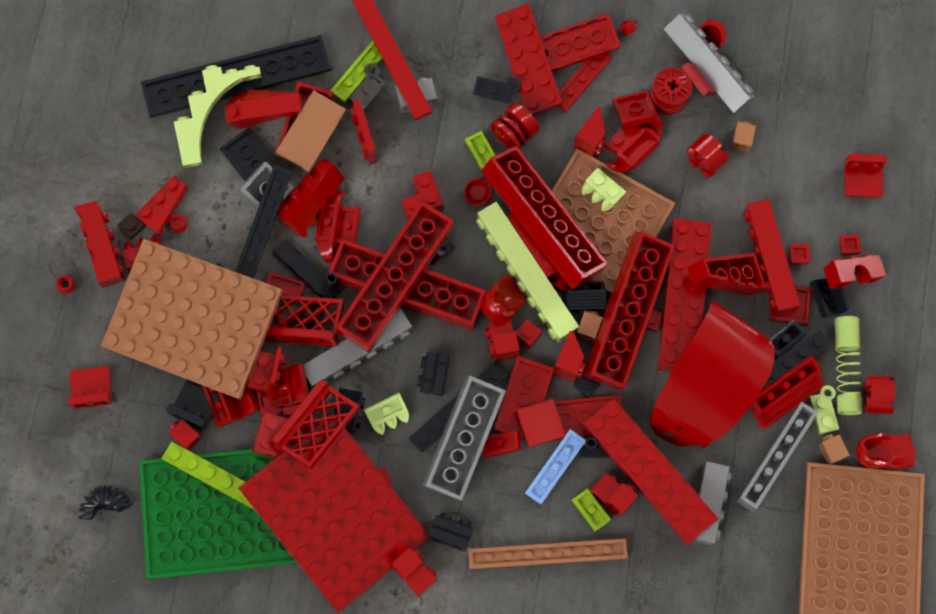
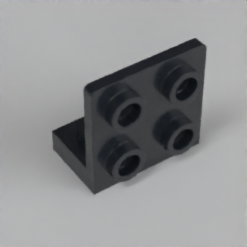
M186 380L174 405L169 403L166 409L169 415L180 420L183 419L186 423L203 431L213 414L203 387L189 380ZM211 392L214 403L220 400L219 394Z

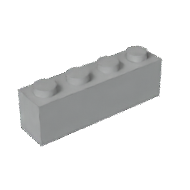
M707 461L703 465L698 495L719 519L694 542L712 546L715 544V541H719L720 530H718V524L722 522L724 517V511L721 510L722 503H726L728 492L725 491L726 484H729L731 480L729 466Z

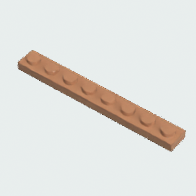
M626 539L468 549L469 570L628 559Z

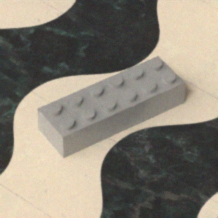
M472 376L465 378L422 486L462 501L506 390Z

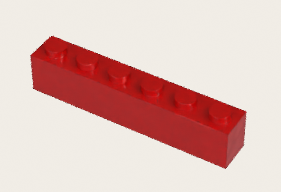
M770 200L749 203L743 211V217L745 222H748V235L750 239H753V252L758 257L759 266L767 287L765 292H768L770 298L768 300L769 308L771 311H775V315L797 311L800 303Z

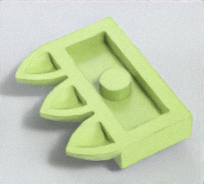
M599 168L588 177L582 187V195L594 191L592 203H597L604 199L601 207L602 211L612 209L626 194L623 188Z
M399 392L364 409L373 429L382 435L385 431L384 422L389 427L395 429L397 425L396 416L405 423L409 419L408 410Z

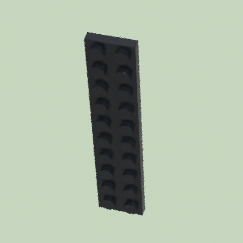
M319 35L141 82L149 116L153 118L190 108L188 96L192 95V92L195 91L206 92L202 70H206V67L211 65L221 67L222 74H225L230 69L244 70V67L250 65L260 68L262 78L239 83L227 91L219 100L233 97L250 89L260 90L331 71L322 37Z

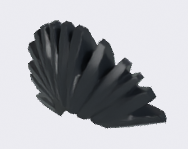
M99 486V491L97 488H94L95 493L92 490L90 491L93 498L84 497L89 503L80 504L82 508H79V511L85 513L80 515L79 519L92 520L97 510L100 509L120 513L133 504L128 503L131 499L127 497V494H124V491L118 494L119 488H116L111 494L112 486H108V488L104 486L103 492L101 486Z

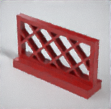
M281 296L280 301H283L285 305L275 311L273 317L274 319L278 316L281 322L276 326L269 327L264 341L338 347L339 339L336 327L341 321L345 303L343 299ZM296 302H301L303 306L294 312L290 306ZM314 303H319L321 308L312 313L309 307ZM331 305H338L337 311L330 315L327 308ZM289 308L292 314L283 320L279 314ZM307 310L310 316L301 322L297 316ZM325 311L328 317L319 323L315 317ZM296 318L299 324L289 328L286 324ZM312 319L318 324L312 329H306L304 326ZM332 320L334 322L333 331L325 330L323 326Z
M320 379L272 438V442L276 449L281 452L284 451L309 469H312L357 413L360 406L329 387L327 382ZM329 394H332L336 397V403L325 404V399ZM349 405L352 407L349 413L341 414L340 406ZM337 407L338 415L327 417L326 409ZM323 410L324 418L313 420L315 411ZM339 420L338 427L329 430L328 421ZM325 422L326 430L315 432L314 424ZM311 425L312 433L301 435L300 430L303 426ZM327 436V441L324 444L316 445L315 437ZM313 438V446L302 448V439ZM299 440V449L290 450L287 448L290 442ZM314 450L315 456L310 462L304 459L303 452Z

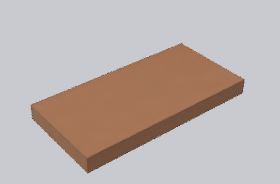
M313 90L302 108V112L297 116L275 154L309 173L346 109Z

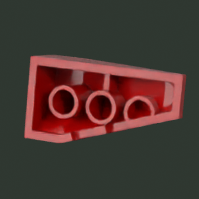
M255 89L244 91L234 95L226 105V123L240 130L302 112L301 94Z

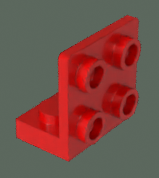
M848 154L844 160V195L846 197L881 198L883 196L882 168L887 163V155Z
M278 346L275 354L260 351L249 378L247 389L268 394L271 393L272 388L276 389L280 378V372H277V370H280L284 359V354L281 353L282 347Z
M108 366L70 371L72 397H68V402L72 409L112 404Z

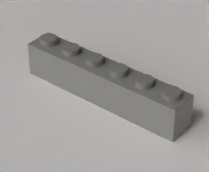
M679 14L664 30L732 112H740L755 98L752 94L753 90L749 85L744 84L740 80L742 77L736 70L733 71L729 67V61L724 56L721 57L719 55L716 45L712 42L709 43L705 38V32L694 25V19L689 14Z
M401 308L370 354L346 339L339 343L338 347H332L305 363L306 379L312 389L320 379L325 382L333 378L336 380L345 374L344 371L349 368L353 370L360 366L361 361L366 358L368 360L374 358L381 349L387 350L398 339L404 340L411 335L410 332H412V326Z
M803 402L797 405L737 499V503L751 512L757 510L816 417L817 411Z

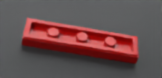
M606 53L586 60L559 91L563 105L558 107L567 112L611 62L613 57Z

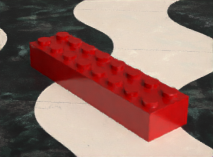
M515 146L489 159L481 172L573 290L597 277L608 263L518 147Z
M421 201L337 325V334L370 354L454 228V220Z
M674 218L671 224L669 243L674 245L675 248L666 272L656 371L672 372L703 321L706 287L693 285L687 267L701 259L709 258L712 223Z
M643 231L633 233L583 376L616 390L625 389L674 251V245Z
M342 239L328 273H334L337 276V283L361 291L385 254ZM426 269L402 306L473 331L481 310V300L486 294V290Z
M614 398L584 423L585 430L597 440L598 445L687 547L718 521L719 518Z

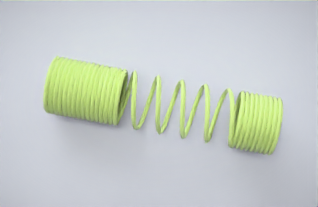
M854 316L837 317L834 325L835 350L841 353V355L836 357V361L842 363L836 367V370L843 373L837 376L836 379L844 383L836 388L839 392L844 393L837 396V413L841 415H858L862 413V396L859 395L862 392H846L838 389L848 384H861V382H844L838 379L848 374H861V372H843L838 370L839 367L844 365L861 364L860 362L846 363L838 360L839 357L844 355L861 354L859 352H840L855 351L861 348L860 319Z

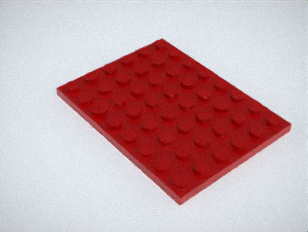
M339 420L328 421L329 430L335 429L339 425ZM325 422L317 424L314 427L315 432L325 431ZM345 428L312 469H309L287 453L282 452L238 488L337 613L390 571L392 563L409 547L413 551L424 543L429 536ZM326 435L315 437L316 445L324 444L327 441ZM313 438L302 439V448L313 446ZM299 440L292 444L289 449H299ZM314 450L303 452L304 459L310 462L315 456Z

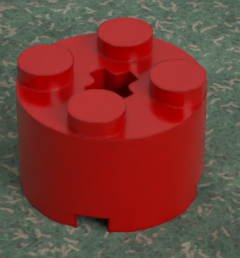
M704 133L686 150L689 159H687L688 163L694 168L697 166L703 176L708 179L716 174L730 160L727 151L723 153L720 149L723 145L710 134L704 135Z
M869 375V377H866L864 393H867L866 400H864V412L893 415L894 407H891V403L895 402L894 376Z

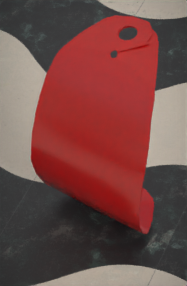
M712 300L699 329L679 358L657 398L650 421V426L654 430L655 435L682 447L707 444L725 435L750 408L771 374L775 355L771 340L740 317ZM663 432H669L673 434L674 437H668L664 435Z

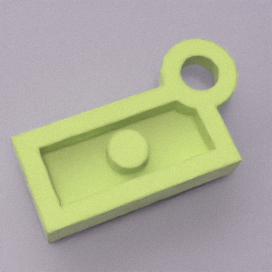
M829 385L822 387L820 394L809 397L812 409L818 412L815 422L819 435L839 430L831 401L835 397L836 391ZM829 390L831 396H826L824 391Z

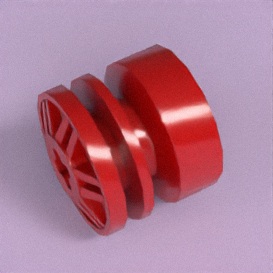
M667 68L660 71L656 75L650 91V96L657 112L671 116L680 113L685 108L692 92L691 79L684 71L678 68Z
M512 102L504 110L505 116L499 115L497 120L490 123V128L494 135L508 149L517 146L520 150L521 146L526 145L527 141L525 138L532 139L540 131V126L533 115L517 102Z

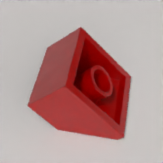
M597 107L576 134L573 146L575 150L579 149L592 157H598L604 149L603 145L606 142L604 141L605 128L601 108Z
M569 331L553 374L574 383L576 378L580 379L585 364L582 363L584 355L572 331Z

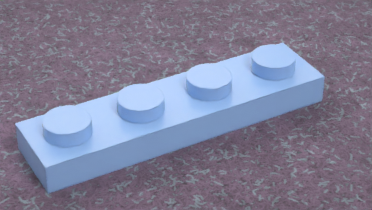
M570 429L525 494L541 505L586 440Z

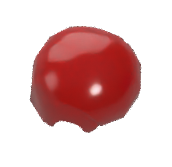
M476 178L470 180L465 185L464 196L469 204L479 207L486 205L491 200L493 193L488 181Z

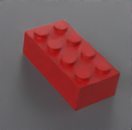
M264 412L260 418L251 453L270 459H275L282 452L275 448L272 438L288 418ZM311 425L303 426L300 430L301 435L309 432ZM296 441L290 442V444L287 446V448H289V447H290L292 444H294Z

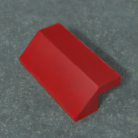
M810 355L762 389L752 403L751 412L762 429L770 426L799 403L825 386L819 376L822 370L813 355Z
M202 385L218 427L245 419L260 411L253 390L247 389V386L240 400ZM211 392L219 394L220 400L214 403Z

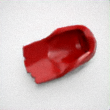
M510 274L495 282L481 300L482 313L492 321H501L513 316L515 311L526 303L525 297L521 294L517 285L514 284V280H511Z
M872 434L861 438L855 447L859 463L871 469H904L915 466L916 452L915 447L912 446L913 442L910 440V434Z

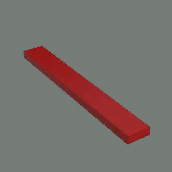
M353 0L354 7L414 120L417 121L431 115L432 109L374 1Z

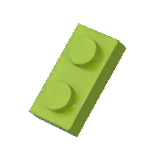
M482 130L465 139L468 148L482 170L489 159L496 156Z
M588 488L571 500L594 532L611 521Z

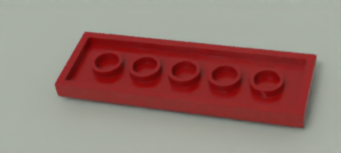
M526 3L496 15L495 19L514 77L521 84L519 93L524 107L534 116L563 105L530 4Z

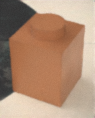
M747 121L737 122L730 148L749 152L752 147L756 126Z
M584 311L576 337L594 343L603 317H600V314L594 311Z
M829 434L823 437V442L818 445L827 464L832 465L850 456L840 434L836 436Z

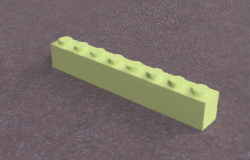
M495 202L479 211L476 220L480 230H485L489 244L496 247L498 250L496 251L497 256L508 265L506 267L507 271L512 277L515 276L517 279V286L520 291H525L527 294L528 303L532 308H536L538 311L537 316L542 324L546 323L548 326V333L553 340L556 339L559 343L567 338L569 331L576 333L579 328L577 322L498 203Z

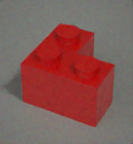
M431 170L413 176V185L417 194L401 200L407 221L421 201L439 212L444 211V203Z
M511 318L488 322L487 328H485V335L487 340L490 339V357L494 358L496 363L517 359L519 345L516 332L513 331Z
M605 473L590 492L595 499L619 519L637 498V491L630 484L625 485L622 483L620 485L617 477L613 474L608 475Z
M409 547L392 563V568L413 592L420 597L437 581L435 578L437 574L430 566L426 568L423 565V556L416 549L412 551Z

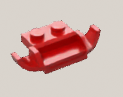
M660 119L653 121L650 128L647 126L642 128L637 125L624 129L622 127L605 143V148L617 156V160L614 163L608 162L607 166L617 172H626L630 169L635 170L659 147L663 121Z
M336 190L332 197L327 198L324 210L319 212L315 240L317 241L319 252L326 263L333 262L334 248L337 249L342 239L355 244L357 241L361 209L359 207H344L342 204V198L346 195L344 190Z

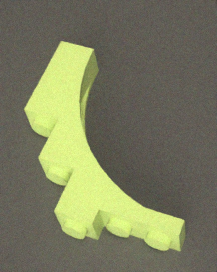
M211 65L206 67V70H202L206 92H192V95L188 96L192 118L189 119L188 116L180 117L178 121L174 122L184 169L203 165L201 156L202 132L207 117L214 105L227 91L239 83L262 78L259 67L250 65L240 71L230 69L225 74H222L221 67H217V65Z

